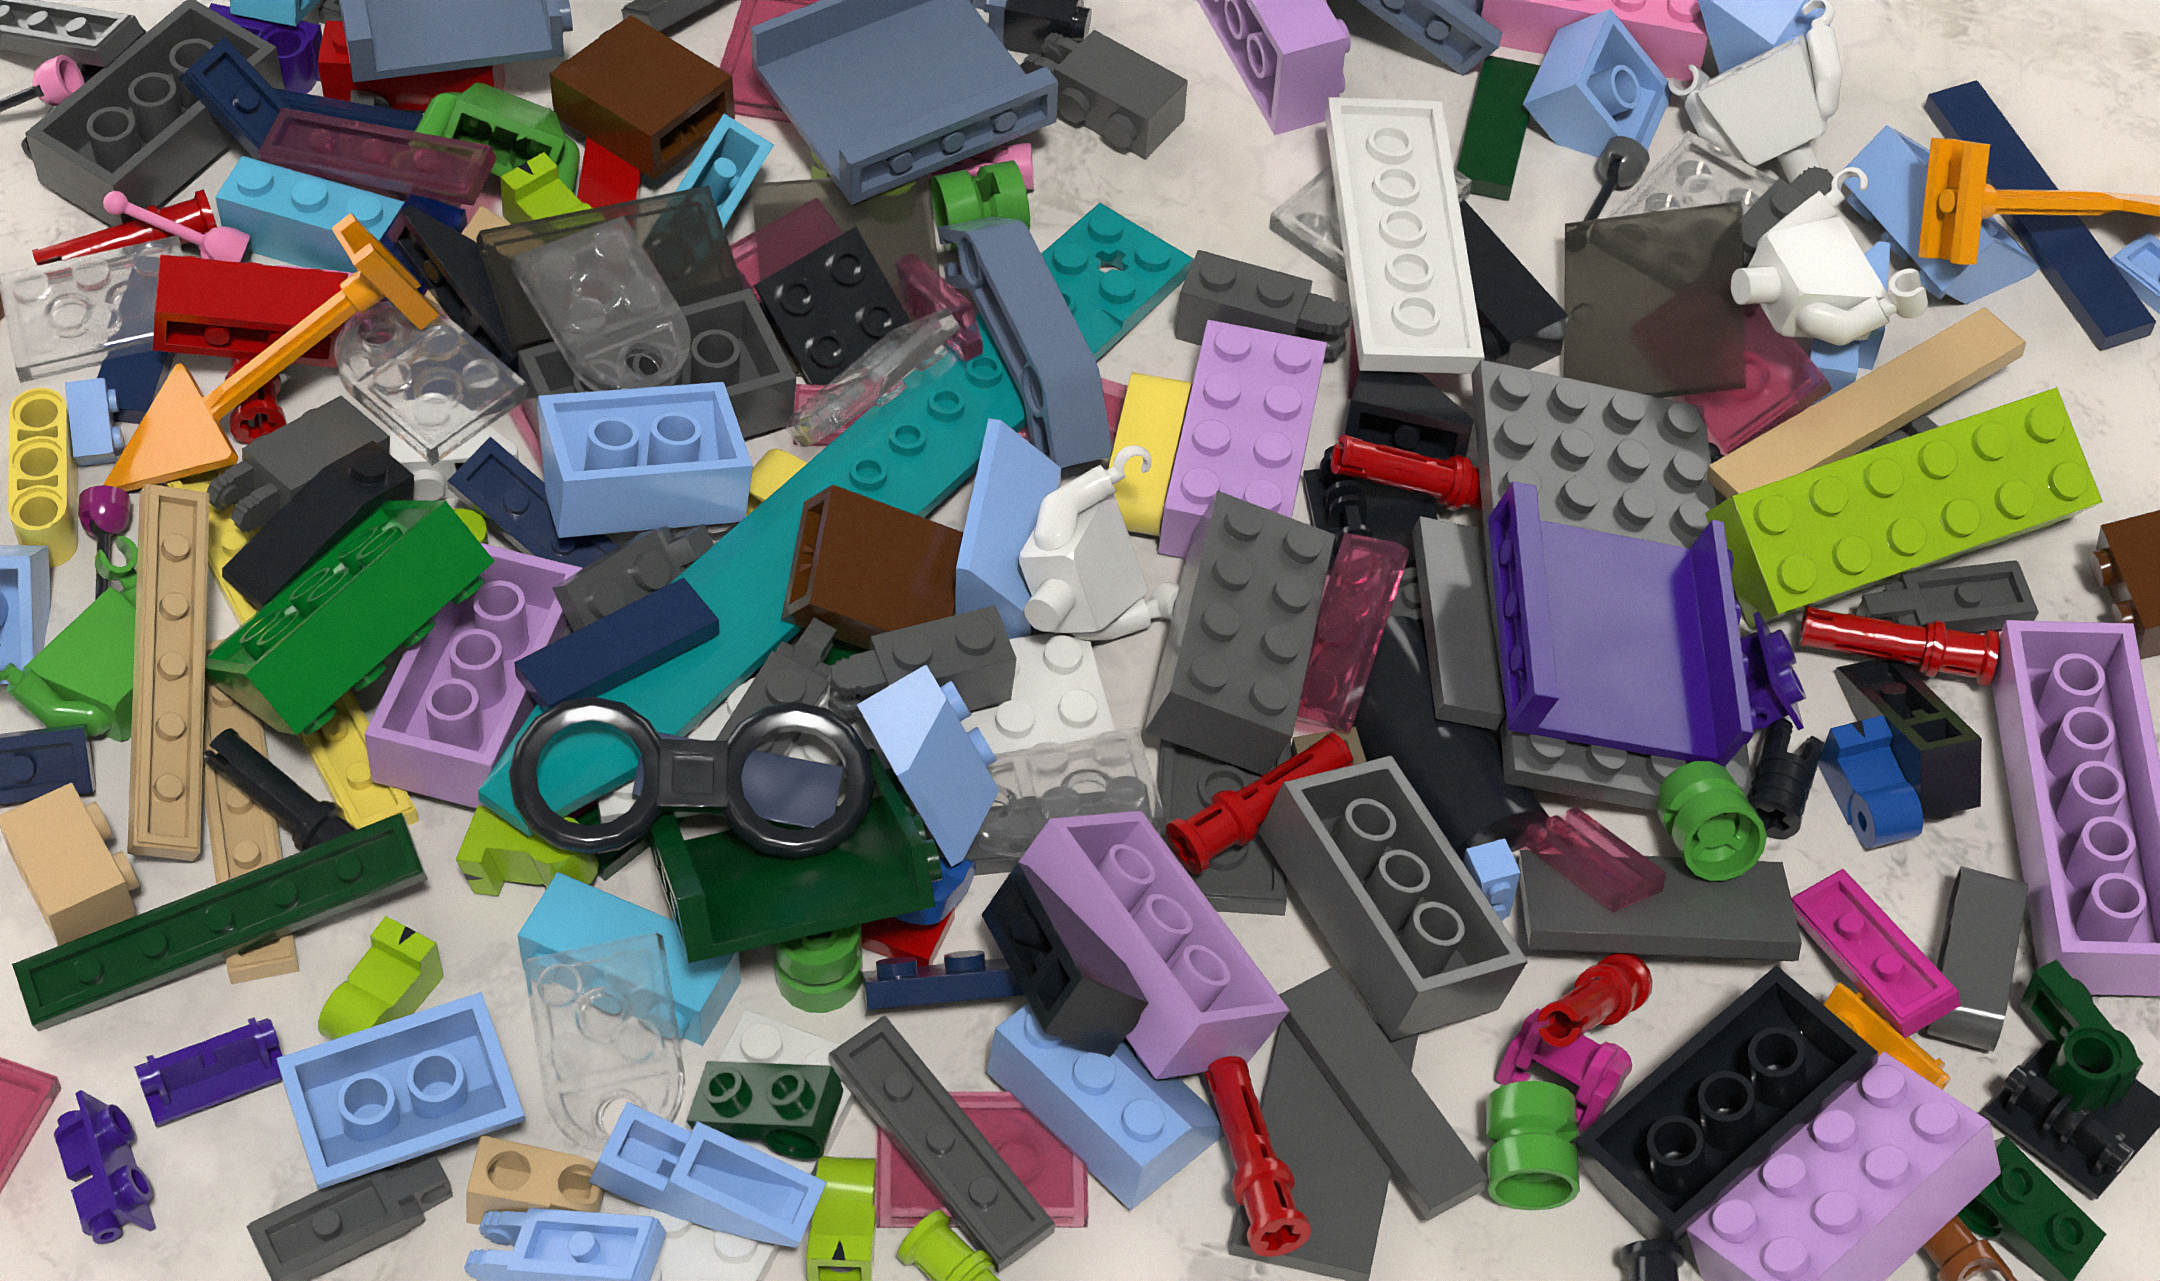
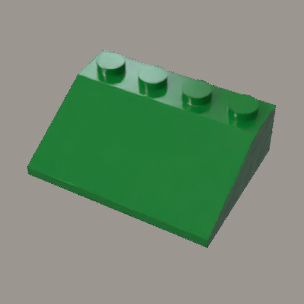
M386 501L205 656V679L278 732L298 735L303 731L305 735L311 734L325 725L335 715L337 708L333 703L351 687L355 691H359L375 681L385 671L387 665L382 660L400 644L407 648L425 637L436 624L432 616L449 601L456 605L474 594L484 583V579L480 574L495 561L447 501Z

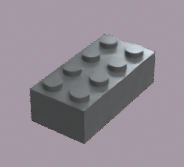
M185 0L123 51L107 67L100 70L25 132L39 182L111 226L136 220V218L125 213L120 215L108 213L103 205L104 197L109 192L119 191L127 197L128 202L146 209L147 206L154 204L159 206L235 140L231 133L180 81L179 77L225 36L272 88L285 90L277 47L200 2Z
M751 288L518 351L519 397L540 444L537 409L538 396L724 382L743 438L793 424L796 376Z
M1216 492L1192 532L1144 732L1261 775L1266 774L1293 737L1335 534L1226 493Z
M1392 755L1283 782L1259 830V834L1389 1040H1397L1498 1010L1528 963V960Z

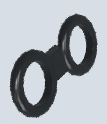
M594 696L562 701L535 717L515 745L509 770L513 803L530 830L558 849L586 855L620 850L646 834L662 811L722 813L734 833L762 853L789 859L821 855L846 841L854 834L869 812L875 786L870 752L853 726L827 708L800 702L766 706L738 723L726 741L662 739L650 720L622 702ZM593 725L614 730L632 743L642 759L645 778L641 794L628 812L611 822L588 826L569 822L549 808L539 792L537 772L541 756L554 739L571 729ZM789 731L813 734L831 745L844 763L848 782L845 799L833 816L815 827L799 830L773 826L758 816L744 797L741 781L744 762L755 746L773 734Z

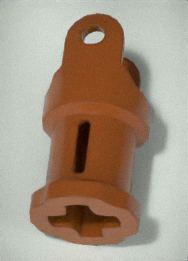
M1955 1215L1922 1246L1923 1250L1939 1269L1936 1276L1938 1281H1969L1975 1275L1988 1269L1997 1270L2005 1281H2017L2012 1274V1270L1988 1240H1978L1958 1215Z

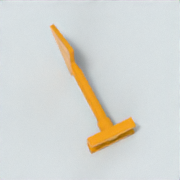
M1931 138L1918 257L1950 260V263L1976 265L1982 219H1989L1994 214L2101 215L2118 210L2160 217V196L2080 190L1995 189L1992 185L1986 184L1990 144L1951 138Z
M350 213L331 228L352 264L357 269L355 273L340 284L342 290L205 397L190 370L182 363L175 365L104 482V485L114 486L128 492L143 488L145 483L155 485L234 465L238 461V455L220 425L221 418L356 312L360 311L364 314L385 297L420 331L439 317V313L417 290L421 286L417 278Z

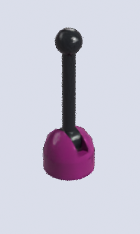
M107 485L93 486L80 493L78 516L82 528L92 537L97 538V552L101 549L109 561L110 538H113L127 527L130 518L131 499L129 494L120 488ZM97 570L95 600L109 588V580L98 574Z

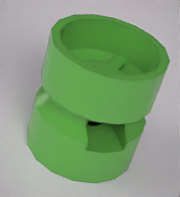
M1014 160L981 166L975 177H972L966 170L931 177V202L937 227L994 216L1021 220L1030 231V209L1027 192L1020 169ZM955 243L943 245L946 250L958 249Z
M1694 761L1678 767L1667 776L1659 787V798L1655 803L1658 819L1669 837L1674 841L1675 847L1684 862L1696 876L1709 881H1726L1741 876L1756 864L1764 852L1767 839L1764 823L1753 806L1745 798V794L1734 777L1724 766L1712 761Z
M861 924L773 944L776 983L781 995L792 1006L810 1013H827L842 1008L855 998L862 985Z
M1542 1081L1514 1082L1501 1086L1491 1092L1486 1100V1135L1495 1142L1487 1153L1488 1191L1490 1197L1501 1205L1529 1211L1548 1210L1563 1206L1574 1200L1580 1191L1579 1159L1577 1149L1573 1146L1575 1139L1578 1137L1574 1095L1565 1087Z

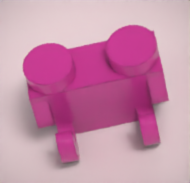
M1536 1009L1525 1019L1519 1034L1509 1044L1495 1080L1503 1085L1529 1081L1531 1075L1520 1068L1528 1071L1535 1062L1542 1064L1580 1086L1575 1099L1588 1107L1580 1103L1576 1104L1577 1122L1580 1123L1578 1128L1585 1131L1604 1115L1610 1103L1620 1092L1624 1080L1632 1070L1631 1058L1617 1044L1605 1041L1600 1045L1584 1035L1580 1036L1569 1046L1556 1047L1544 1041L1538 1031V1028L1546 1025L1549 1020L1537 1022L1541 1010Z

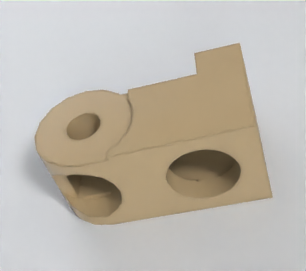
M481 1135L466 1191V1223L480 1225L485 1212L488 1213L489 1210H497L498 1212H528L529 1208L599 1213L605 1189L589 1183L597 1163L573 1154Z

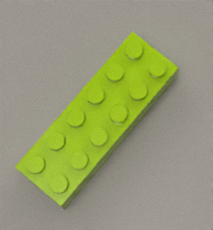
M2056 387L1731 496L1707 511L1705 515L1708 523L1711 520L1724 522L1727 549H1730L1733 554V569L1731 573L1733 588L1749 629L1756 627L1753 614L1758 611L1767 624L1804 611L1806 606L1816 607L1900 578L1902 573L1917 572L2070 519L2102 503L2103 500L2059 390Z

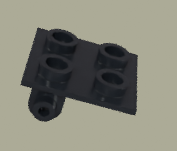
M856 226L753 285L762 299L759 305L769 325L775 322L814 391L916 331Z
M1334 446L1325 450L1319 469L1304 470L1303 475L1314 527L1335 534L1327 572L1416 564L1412 530L1420 516L1438 520L1433 497L1357 477L1334 474L1331 470V456Z
M2047 1041L2024 1068L2020 1065L2015 1067L2002 1085L2005 1089L1988 1106L1983 1114L2097 1200L2160 1128V1096L2135 1079L2126 1097L2105 1109L2100 1107L2092 1111L2085 1106L2080 1112L2070 1111L2069 1109L2075 1097L2068 1093L2057 1103L2055 1099L2059 1091L2046 1082L2047 1074L2058 1054L2051 1043ZM2077 1064L2083 1070L2094 1073L2088 1067Z

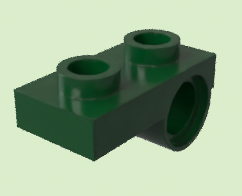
M2057 959L2035 970L2019 1006L2058 1052L2047 1074L2046 1081L2050 1086L2059 1091L2055 1101L2059 1103L2069 1093L2075 1097L2069 1110L2080 1112L2085 1106L2092 1111L2100 1107L2105 1109L2125 1098L2144 1064L2137 1056L2135 1047L2130 1039L2123 1032L2114 1029L2094 1005L2091 994L2086 986L2078 979L2072 978ZM2077 1064L2088 1067L2094 1073L2083 1070Z
M707 1061L686 1122L692 1130L698 1121L733 1138L763 1139L771 1149L793 1159L816 1160L823 1156L844 1091L841 1085L842 1080L831 1065Z
M2007 1136L1995 1140L2001 1174L1957 1215L1972 1233L1980 1237L1993 1240L2003 1237L2047 1281H2074L2107 1234Z

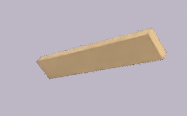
M1983 307L1708 466L1707 480L1728 499L1731 496L1853 456L2021 358L2026 341L1986 307Z
M145 483L139 496L127 854L194 861L200 854L210 493Z
M225 639L206 642L205 656ZM205 679L203 758L207 750H212L217 754L218 752L211 748L209 744L222 731L233 728L241 738L269 760L263 720ZM203 760L202 781L216 884L283 859L278 820L228 778ZM294 932L226 958L227 972L231 984L299 972Z

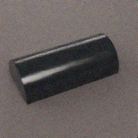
M1394 616L1372 622L1345 637L1320 661L1312 676L1310 689L1336 730L1356 727L1366 761L1392 755L1462 862L1464 861L1466 849L1505 839L1511 852H1515L1550 836L1551 819L1532 790L1527 787L1505 783L1502 746L1491 729L1436 719L1425 631L1418 621L1411 617Z
M1776 965L1577 1137L1575 1145L1578 1155L1594 1183L1629 1223L1649 1239L1668 1240L1674 1245L1687 1234L1686 1229L1872 1069L1878 1063V1051Z

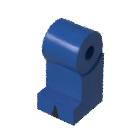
M1884 715L1830 728L1818 763V767L1847 824L1851 825L1856 837L1866 849L1918 837L1923 829V812L1919 797L1913 786L1906 781L1890 748L1893 734Z

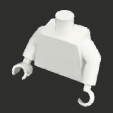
M1810 0L1802 7L1804 15H1807L1816 8L1826 9L1820 18L1812 21V29L1807 32L1806 40L1803 34L1711 79L1705 72L1690 64L1688 67L1693 72L1694 80L1687 89L1674 77L1669 80V89L1675 95L1685 100L1684 107L1703 142L1732 159H1745L1751 167L1760 165L1777 156L1790 184L1800 174H1803V170H1807L1808 167L1813 168L1816 166L1821 168L1808 141L1821 136L1827 131L1829 125L1828 118L1832 117L1838 110L1842 80V67L1835 31L1832 27L1828 26L1834 18L1835 9L1828 0Z
M1849 167L1839 171L1832 180L1831 191L1824 196L1818 191L1781 219L1758 240L1756 252L1748 268H1739L1732 275L1731 293L1736 303L1740 305L1760 304L1775 331L1783 336L1816 338L1838 346L1846 345L1854 340H1867L1872 331L1890 323L1888 316L1894 313L1903 318H1916L1923 314L1927 307L1926 289L1921 287L1920 275L1917 270L1909 268L1896 272L1889 281L1891 293L1889 295L1841 217H1834L1838 214L1834 207L1845 199L1841 193V186L1849 177H1859L1860 190L1865 191L1867 189L1868 178L1859 168Z
M1137 445L1125 447L1116 455L1113 467L1105 471L1099 465L1051 492L1042 500L1036 526L1022 548L1019 558V564L1032 596L1025 604L1024 614L1028 623L1037 630L1050 633H1071L1075 638L1082 641L1110 640L1151 627V619L1161 617L1171 621L1174 602L1177 598L1180 584L1163 582L1155 588L1151 600L1145 601L1143 599V596L1148 591V587L1114 495L1116 490L1113 484L1126 478L1124 465L1131 457L1142 456L1141 471L1146 473L1150 470L1151 456L1145 448Z

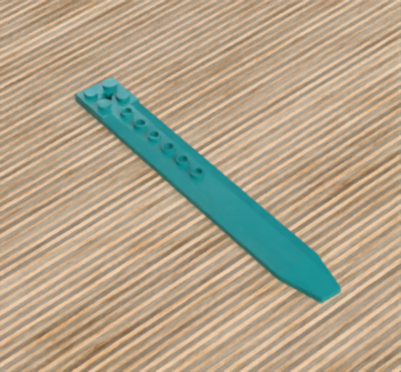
M1098 203L1041 253L1096 361L1185 281L1194 259L1102 203ZM1111 265L1120 268L1122 271L1111 269L1105 273L1100 271V266ZM981 313L960 329L671 582L673 583L683 577L719 619V634L597 697L625 703L650 720L657 732L684 737L766 662L771 652H776L782 641L787 643L803 628L783 621L781 617L803 505L806 500L829 486L836 485L924 518L978 469L988 418L1002 420L1017 433L1027 425L1024 400ZM538 704L478 790V801L527 836L534 834V832L530 830L513 803L509 770L517 741L535 717L544 713ZM593 725L571 729L554 739L541 756L537 772L539 792L549 808L563 818L635 778L640 755L629 740L614 730Z

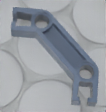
M990 216L937 227L940 244L955 243L958 247L960 266L955 261L949 262L944 266L946 284L949 287L970 291L1024 400L1031 444L1061 468L1111 457L1113 450L1098 365L1025 223L1018 219Z

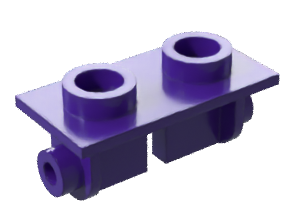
M1758 611L1753 614L1757 632L1746 637H1740L1742 652L1748 658L1746 683L1749 704L1756 713L1755 728H1766L1772 722L1789 715L1797 730H1801L1804 726L1798 702L1806 699V695L1792 665L1797 663L1795 654L1784 632L1778 629L1771 633Z
M255 1017L248 1019L249 1025L156 1059L153 1054L146 1056L148 1062L135 1066L134 1068L155 1126L282 1080L276 1058L283 1055L271 1019L266 1018L256 1022Z
M82 1090L76 1092L75 1095L80 1110L68 1111L58 1118V1127L54 1131V1138L68 1179L76 1182L92 1172L93 1177L71 1189L83 1233L92 1236L95 1243L105 1244L116 1240L121 1235L120 1227L129 1221L150 1232L156 1229V1225L148 1203L153 1196L152 1188L143 1171L136 1165L130 1142L134 1139V1131L129 1119L118 1106L114 1104L107 1105Z

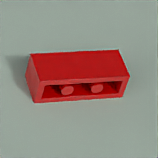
M326 20L317 61L324 97L350 102L351 90H369L380 93L388 101L392 109L426 110L431 100L438 94L447 92L463 93L476 82L484 83L503 91L505 81L504 64L353 82L343 21Z
M160 254L152 351L254 359L341 291L340 284L348 278V273L330 272L321 269L271 266L256 262L241 263L202 259L195 256L182 257ZM345 322L291 364L340 368Z

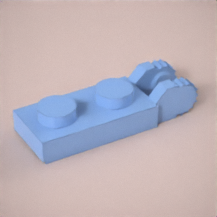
M529 1208L528 1212H498L497 1210H489L483 1216L479 1227L480 1234L491 1240V1242H496L499 1245H512L514 1249L513 1251L474 1249V1251H470L464 1269H466V1273L470 1274V1277H474L477 1281H650L667 1232L660 1221L652 1216Z

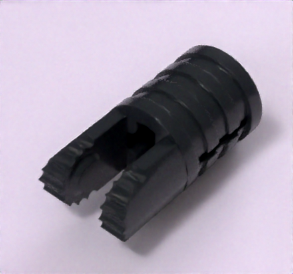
M1785 718L1772 722L1767 727L1755 767V774L1751 783L1752 787L1747 796V800L1764 823L1767 837L1776 839L1794 836L1800 830L1803 819L1802 815L1805 811L1806 801L1809 797L1824 745L1823 741L1815 736H1810L1800 745L1796 754L1787 752L1791 739L1790 734L1793 732V723Z

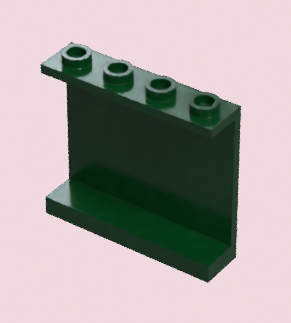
M874 748L868 749L875 778L869 812L849 839L825 854L789 859L762 853L737 836L733 830L684 840L674 812L662 811L647 832L652 860L688 963L935 907L931 882L942 880L941 865L936 845L933 839L927 840L920 815H913L909 795L906 791L900 790L898 777L893 768L884 769Z

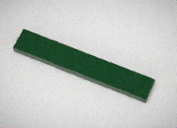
M401 812L13 963L12 966L31 1024L39 1032L407 888L428 878L407 821Z

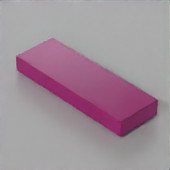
M1844 868L1791 898L1798 924L1902 1037L1907 1038L1961 1006L1959 991Z

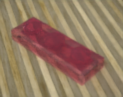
M1344 533L1320 605L1296 721L1350 733L1410 553L1409 550L1399 543Z

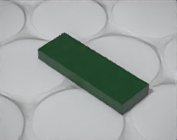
M1491 55L1484 59L1455 173L1457 190L1510 200L1530 117V112L1523 103L1541 65Z

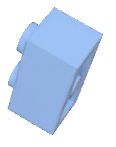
M105 378L65 382L73 457L79 466L117 462V450L124 449L121 427L114 426L113 412H119L117 390L110 389Z
M1501 839L1466 849L1463 864L1500 920L1503 921L1511 914L1521 874L1506 840Z

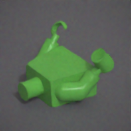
M476 82L463 93H441L431 100L408 143L412 153L403 154L398 157L393 163L392 173L397 183L409 188L418 187L421 184V179L405 177L400 172L401 167L405 165L421 167L425 159L432 160L439 153L494 175L502 176L545 152L558 166V178L574 193L580 152L577 144L563 132L557 114L554 111L484 83Z
M118 536L115 543L118 550L126 558L125 566L117 567L112 565L101 549H99L95 556V568L98 574L110 581H119L123 586L120 593L114 588L109 587L24 666V670L20 671L15 665L9 663L0 671V681L6 680L9 683L6 692L46 728L87 723L88 736L97 737L101 734L118 742L131 738L137 572L134 567L137 564L138 548L131 539L124 536Z

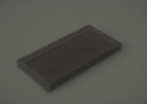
M709 185L480 230L476 237L513 352L745 290Z

